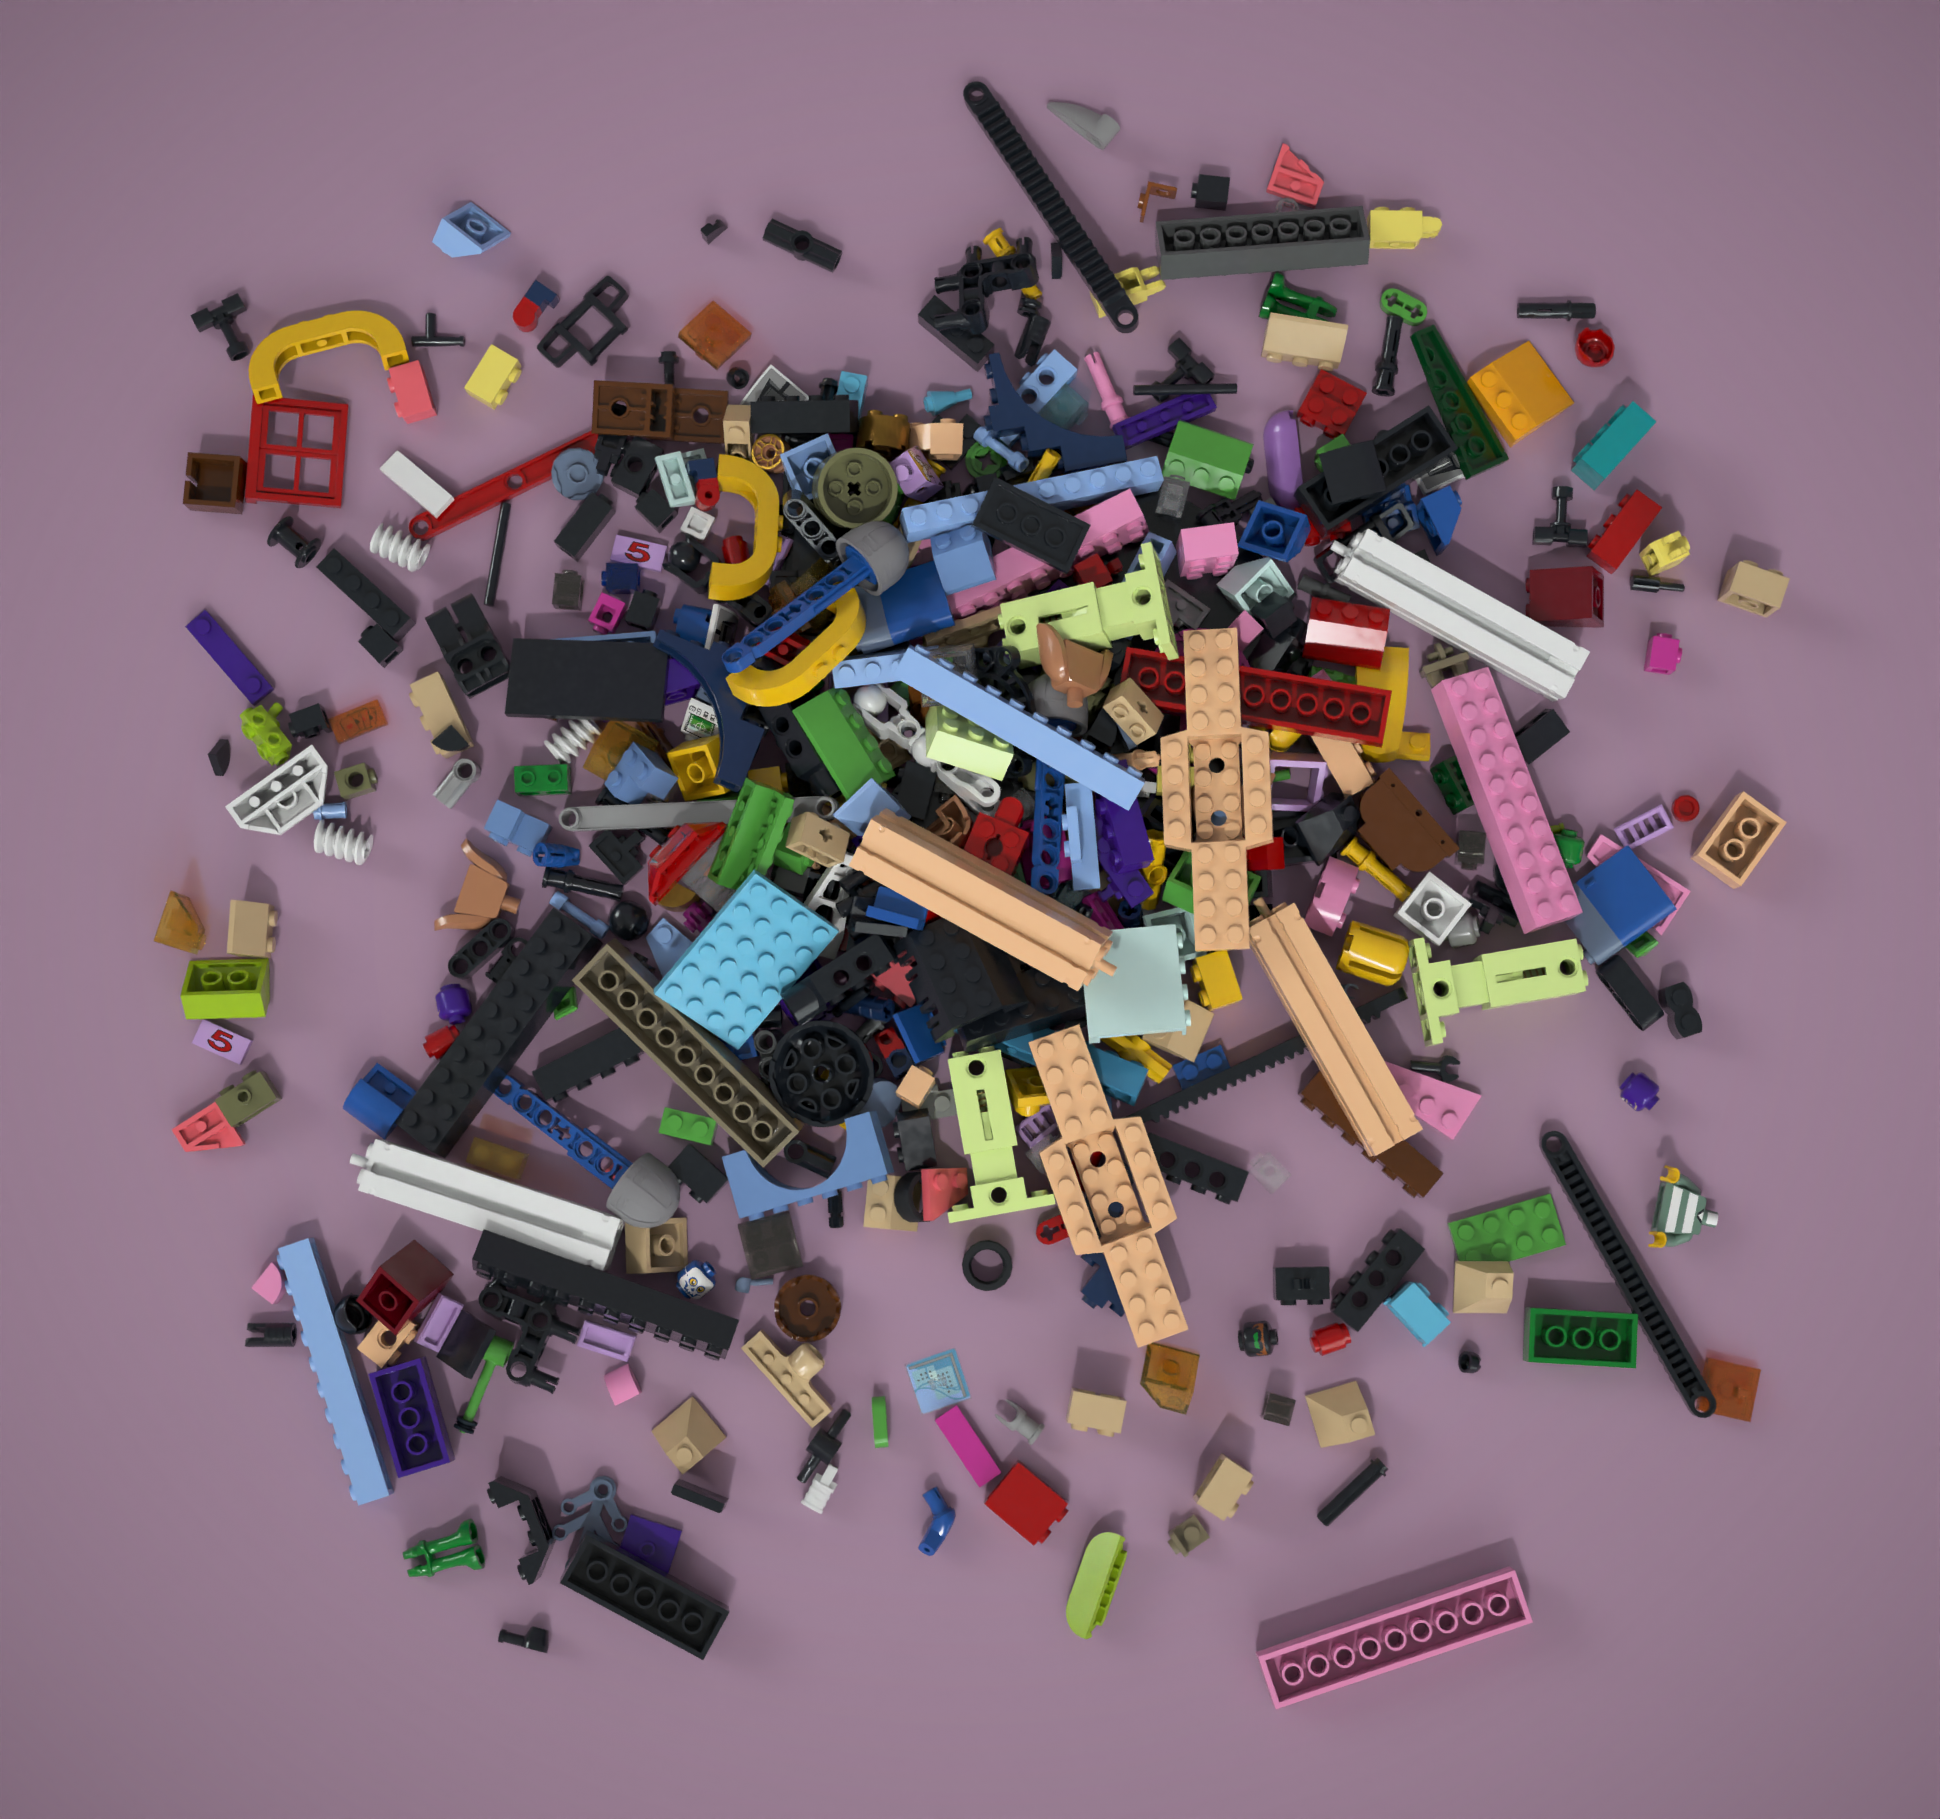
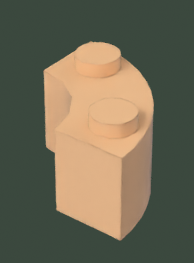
M951 418L941 419L940 423H910L909 447L907 449L918 446L924 457L931 461L958 460L962 455L963 423H956V420Z

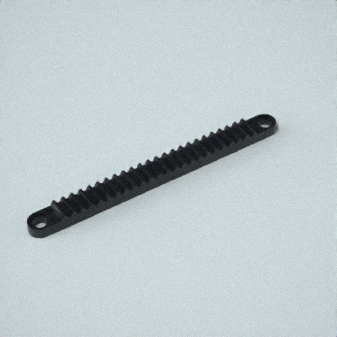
M979 81L969 83L963 90L964 102L1112 325L1118 332H1133L1139 324V314L1127 296L1125 289L1121 287L1120 282L1115 278L1108 264L1104 262L1102 255L1094 247L1092 240L1088 238L1086 231L1082 229L1081 224L1076 220L1075 215L1072 214L1064 199L1061 198L1059 191L1055 189L1053 182L1049 180L1047 173L1045 174L1042 166L1039 165L1036 157L1033 156L1032 151L1027 147L1026 142L1022 140L1020 133L1012 125L1010 118L1006 116L1005 111L987 86ZM974 91H980L984 95L979 101H972L969 96ZM1123 313H1129L1133 316V320L1130 324H1121L1118 320L1119 316Z
M1402 986L1355 1008L1361 1021L1364 1024H1368L1371 1022V1018L1374 1020L1380 1018L1381 1011L1408 999V996ZM1298 1035L1126 1117L1141 1116L1143 1123L1150 1120L1158 1123L1160 1122V1115L1165 1119L1169 1118V1111L1177 1114L1179 1113V1106L1184 1110L1188 1109L1189 1102L1193 1105L1198 1104V1097L1203 1101L1207 1100L1208 1093L1215 1096L1217 1095V1089L1222 1092L1226 1091L1227 1084L1234 1087L1237 1085V1080L1241 1083L1245 1082L1246 1075L1253 1078L1256 1076V1071L1260 1074L1264 1073L1265 1066L1269 1069L1275 1068V1062L1279 1065L1285 1063V1058L1288 1060L1294 1059V1053L1299 1056L1304 1054V1049L1309 1050L1301 1036Z
M1558 1131L1545 1133L1539 1141V1147L1551 1168L1552 1174L1555 1175L1558 1184H1560L1563 1193L1567 1196V1200L1572 1205V1209L1577 1214L1579 1221L1583 1224V1228L1588 1233V1237L1593 1242L1595 1249L1599 1252L1600 1258L1604 1261L1605 1267L1609 1270L1616 1286L1620 1289L1621 1295L1625 1298L1631 1312L1638 1314V1324L1641 1326L1648 1342L1652 1345L1653 1351L1657 1354L1658 1360L1663 1365L1665 1372L1669 1375L1670 1381L1674 1384L1676 1391L1692 1415L1699 1418L1710 1417L1716 1410L1717 1403L1715 1397L1567 1138ZM1550 1137L1558 1138L1561 1143V1147L1557 1152L1549 1151L1546 1146V1142ZM1703 1396L1709 1402V1407L1705 1412H1699L1695 1408V1400L1698 1397Z

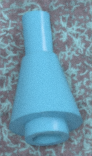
M970 389L958 392L927 391V397L923 398L925 410L927 413L931 412L932 416H936L956 405L957 402L972 399V392Z

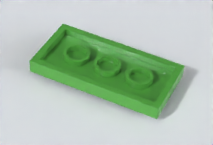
M1545 1194L1447 1223L1458 1261L1510 1262L1566 1245L1551 1194Z

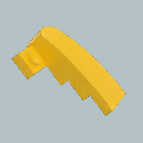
M1385 646L1380 670L1355 666L1354 677L1356 685L1392 691L1382 748L1360 744L1364 751L1360 755L1365 761L1386 763L1395 759L1429 761L1430 733L1402 731L1407 699L1409 648Z

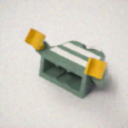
M1667 1165L1664 1166L1668 1170L1667 1177L1660 1176V1180L1665 1182L1660 1183L1651 1231H1649V1234L1653 1235L1655 1240L1653 1244H1648L1649 1247H1675L1686 1243L1692 1239L1693 1235L1700 1234L1702 1225L1715 1228L1718 1221V1212L1705 1209L1707 1199L1701 1196L1700 1189L1687 1176L1681 1174L1677 1168Z

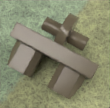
M1440 643L1434 644V652L1427 654V659L1429 662L1434 660L1438 662L1423 666L1422 670L1419 671L1421 678H1426L1432 689L1442 680H1445L1443 671L1450 669L1453 677L1469 673L1467 661L1470 658L1468 652L1446 658V656L1454 654L1452 646L1443 649Z

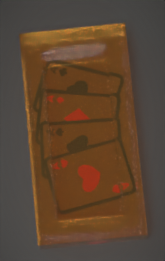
M378 699L329 719L339 744L388 725Z

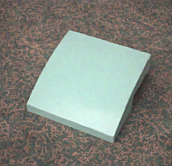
M704 448L685 453L677 451L655 457L670 507L695 505L696 489L693 476L688 477L685 465L690 460L707 459Z

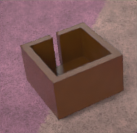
M188 452L186 476L191 481L185 480L183 504L190 511L242 514L247 473L246 461L241 456Z

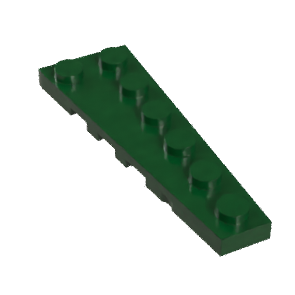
M1433 324L1414 332L1410 339L1445 429L1458 447L1455 454L1465 479L1468 480L1504 464L1509 460V457L1436 326Z

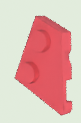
M1283 143L1266 192L1315 209L1324 181L1316 173L1311 172L1308 165L1302 159L1299 160L1289 150L1290 147Z
M216 1102L172 1129L185 1152L239 1147L246 1144L237 1128L230 1126Z
M967 1167L921 1169L923 1221H934L968 1195Z

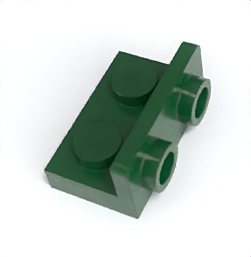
M1456 755L1430 768L1433 780L1438 785L1446 805L1450 808L1453 815L1475 805Z

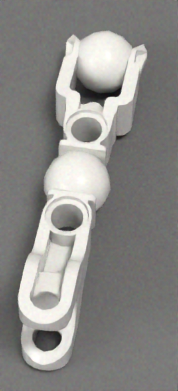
M882 683L863 685L858 688L852 705L857 713L863 717L866 727L878 738L883 740L890 738L901 747L909 749V753L913 754L918 764L931 767L933 773L936 771L940 780L952 789L977 816L981 812L994 818L1000 803L1001 793L999 785L991 777L956 766L952 770L943 769L942 766L947 763L926 757L925 728L921 729L919 722L910 715L906 700L890 688H886ZM888 702L899 714L883 724L875 717L883 712ZM907 730H912L915 732V735L906 737L903 733ZM981 805L984 807L994 805V808L991 811H984Z

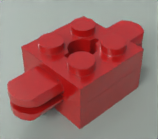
M1006 797L1000 801L994 818L979 812L963 850L1014 877L1031 837L1029 832L1018 828L1024 814L1023 804L1014 797Z

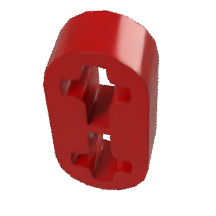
M1061 1214L1038 1225L1036 1236L1041 1243L1050 1245L1069 1237L1066 1228L1062 1229L1061 1224L1064 1223ZM1047 1225L1049 1228L1058 1226L1060 1231L1053 1233V1239L1048 1241L1046 1237L1042 1238L1040 1235L1044 1231L1043 1226Z

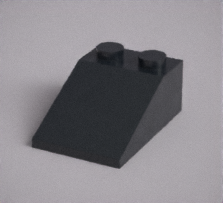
M1272 812L1273 837H1283L1285 867L1314 863L1295 824L1307 812ZM1336 852L1331 857L1337 859Z

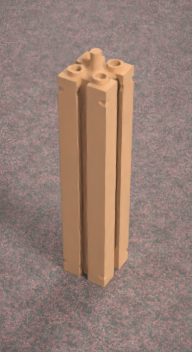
M887 808L870 820L862 837L863 840L860 846L857 847L849 864L853 869L864 872V875L1061 983H1067L1069 987L1076 991H1079L1083 984L1088 986L1099 970L1110 976L1114 975L1117 967L1103 959L1113 944L1109 940L1113 931L1106 927H1100L1097 922L1040 893L1029 885L906 818L897 816L895 812Z
M1263 897L1255 900L1253 903L1260 916L1249 922L1251 949L1356 1135L1363 1143L1368 1156H1376L1423 1130L1306 922L1300 916L1295 903L1288 906L1284 902L1270 911Z

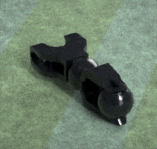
M685 534V541L676 542L671 546L668 552V562L662 563L666 571L678 577L695 592L704 594L709 590L710 571L706 572L705 579H700L699 581H695L685 573H690L698 567L700 554L711 563L723 562L716 554L698 543L691 535ZM756 593L737 600H714L718 603L727 604L729 608L754 628H757L774 615V609Z

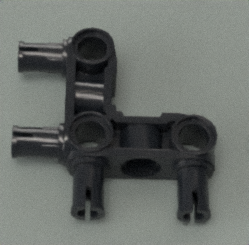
M1024 237V245H1022V238H1019L1016 241L1017 254L981 260L982 249L979 246H973L972 254L970 246L965 250L966 264L957 271V274L935 277L934 284L937 294L959 290V309L955 312L934 315L937 332L960 328L963 331L967 330L970 334L983 333L989 325L990 311L987 298L990 294L996 291L1008 289L1013 291L1034 286L1038 282L1039 276L1036 269V258L1032 254L1033 241L1029 237Z
M493 1277L492 1281L488 1282L479 1294V1305L485 1313L500 1321L505 1319L519 1325L523 1332L516 1349H512L508 1359L506 1373L509 1379L515 1384L525 1387L533 1385L553 1394L556 1390L555 1386L546 1382L558 1385L560 1378L538 1370L537 1365L550 1337L555 1335L575 1344L581 1328L560 1320L555 1309L557 1304L552 1302L553 1298L543 1295L541 1302L534 1303L507 1292V1286L501 1284L502 1280ZM496 1295L499 1298L497 1305L494 1307L485 1306L484 1301L486 1297ZM538 1315L548 1317V1323L544 1327L539 1328L533 1324L534 1319ZM522 1364L526 1366V1373L522 1377H514L512 1375L513 1367Z

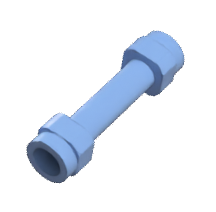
M984 426L979 427L975 431L973 438L983 447L989 446L1008 460L1009 466L1015 471L1023 472L1027 468L1029 460L1019 451L1013 452L996 438L992 439L991 431H986Z
M560 891L553 895L549 902L553 907L570 914L590 928V932L599 939H602L607 934L610 926L589 916L569 902L570 898Z

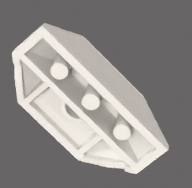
M310 745L225 807L242 829L282 835L324 805L328 765L315 747Z

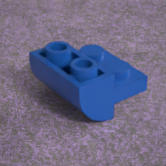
M376 1063L363 1080L360 1079L351 1090L344 1102L343 1109L386 1140L397 1127V1124L394 1122L417 1091Z

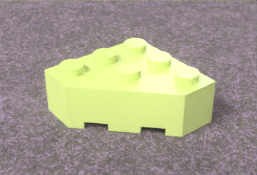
M934 699L932 700L925 717L926 757L1002 781L1014 755L1013 745Z

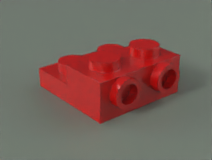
M1321 369L1296 417L1300 418L1302 424L1311 428L1316 426L1323 430L1325 436L1335 439L1341 434H1346L1367 393Z

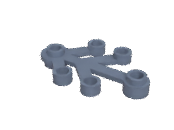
M599 1476L591 1482L589 1491L575 1498H567L561 1503V1511L566 1515H571L576 1512L578 1507L593 1501L590 1512L566 1524H557L552 1529V1536L555 1540L562 1541L570 1533L584 1527L579 1543L586 1531L589 1530L592 1533L596 1531L598 1536L619 1547V1544L612 1540L600 1515L603 1505H605L612 1518L611 1526L613 1530L623 1532L627 1528L628 1519L621 1515L614 1500L617 1488L613 1479L608 1476ZM601 1484L608 1487L606 1494L599 1492L598 1488ZM566 1502L573 1503V1511L565 1509L564 1505ZM616 1519L624 1521L625 1525L623 1528L616 1527ZM561 1527L565 1530L563 1537L556 1535L557 1528ZM571 1558L566 1562V1564H565V1569H566V1567H567L569 1561L571 1560Z

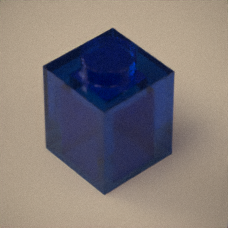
M606 563V571H602L601 574L602 586H606L608 594H634L635 591L640 592V567L638 563Z

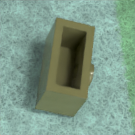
M254 1070L242 1077L244 1082L236 1087L230 1085L219 1092L221 1096L215 1099V1102L231 1127L238 1128L282 1099L266 1072L259 1071L257 1073Z

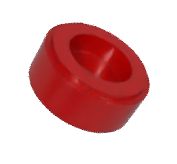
M1689 795L1678 797L1671 807L1672 815L1680 822H1689L1695 819L1700 810L1698 801Z

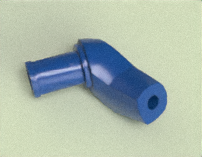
M937 1486L922 1494L934 1515L918 1547L922 1553L928 1556L934 1555L941 1546L956 1517L955 1509L948 1507Z

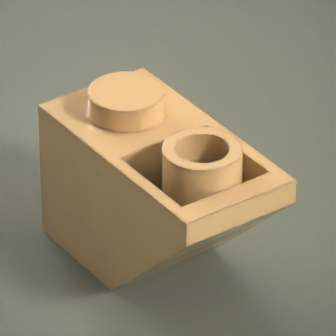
M728 404L723 419L725 455L737 456L753 463L751 451L755 434H751V405Z

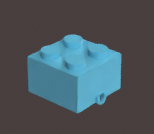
M1406 1281L1383 1304L1425 1347L1451 1323L1446 1318L1449 1313L1440 1303L1432 1302L1428 1298L1431 1294L1420 1282Z

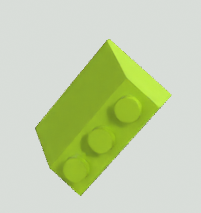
M269 958L189 961L180 995L186 1019L266 1017L270 1001Z

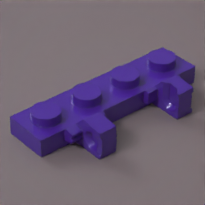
M1094 808L1098 862L1109 876L1107 878L1109 884L1102 891H1098L1097 895L1103 903L1114 895L1118 900L1123 897L1130 908L1133 909L1152 896L1154 892L1138 869L1117 873L1115 865L1113 866L1110 862L1108 840H1105L1103 837L1102 818Z

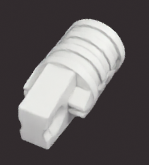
M829 1464L823 1476L816 1473L812 1480V1485L800 1503L822 1514L827 1500H829L831 1493L833 1494L838 1485L832 1481L838 1468Z

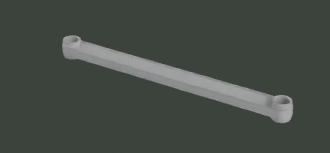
M828 796L793 797L792 799L795 800L793 812L786 823H791L793 817L804 812H814L825 821L834 820L833 814L840 808L839 803L834 798ZM737 800L569 807L561 811L559 823L564 829L574 832L673 828L677 825L681 827L684 823L723 821L728 825ZM830 802L832 810L828 815H824L822 812L823 805ZM575 813L576 822L570 826L569 817Z

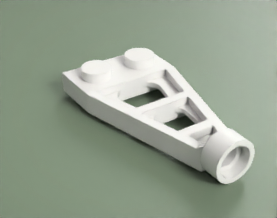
M847 851L844 862L826 868L804 902L806 906L814 911L823 904L832 907V924L838 927L839 932L819 956L833 960L843 939L846 917H841L835 904L849 897V894L840 887L838 898L834 901L824 898L823 893L831 880L839 881L852 872L853 868L849 864L854 854Z

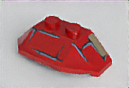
M723 821L684 823L681 827L677 825L668 834L669 840L662 847L659 844L650 853L648 884L649 901L656 906L724 834L727 825Z

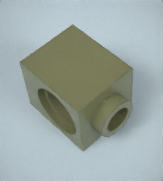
M366 763L334 772L341 797L345 800L377 791L375 783H378L374 768H370ZM362 774L364 778L362 785L353 787L352 779L354 776Z

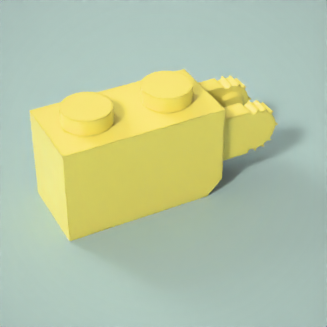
M1377 207L1374 210H1370L1367 217L1370 248L1414 249L1419 244L1421 238H1435L1438 236L1443 224L1441 219L1422 216V211H1415V208L1404 207L1400 210Z
M1157 266L1140 271L1138 267H1132L1114 274L1121 287L1125 289L1133 305L1147 301V296L1162 291L1166 287L1165 282L1162 280L1147 285L1144 284V281L1154 278L1160 273ZM1090 292V297L1094 304L1098 317L1102 318L1106 316V314L1104 313V311L1102 310V308Z
M1679 531L1650 543L1639 553L1649 577L1679 565L1690 555V545L1687 538L1681 536Z

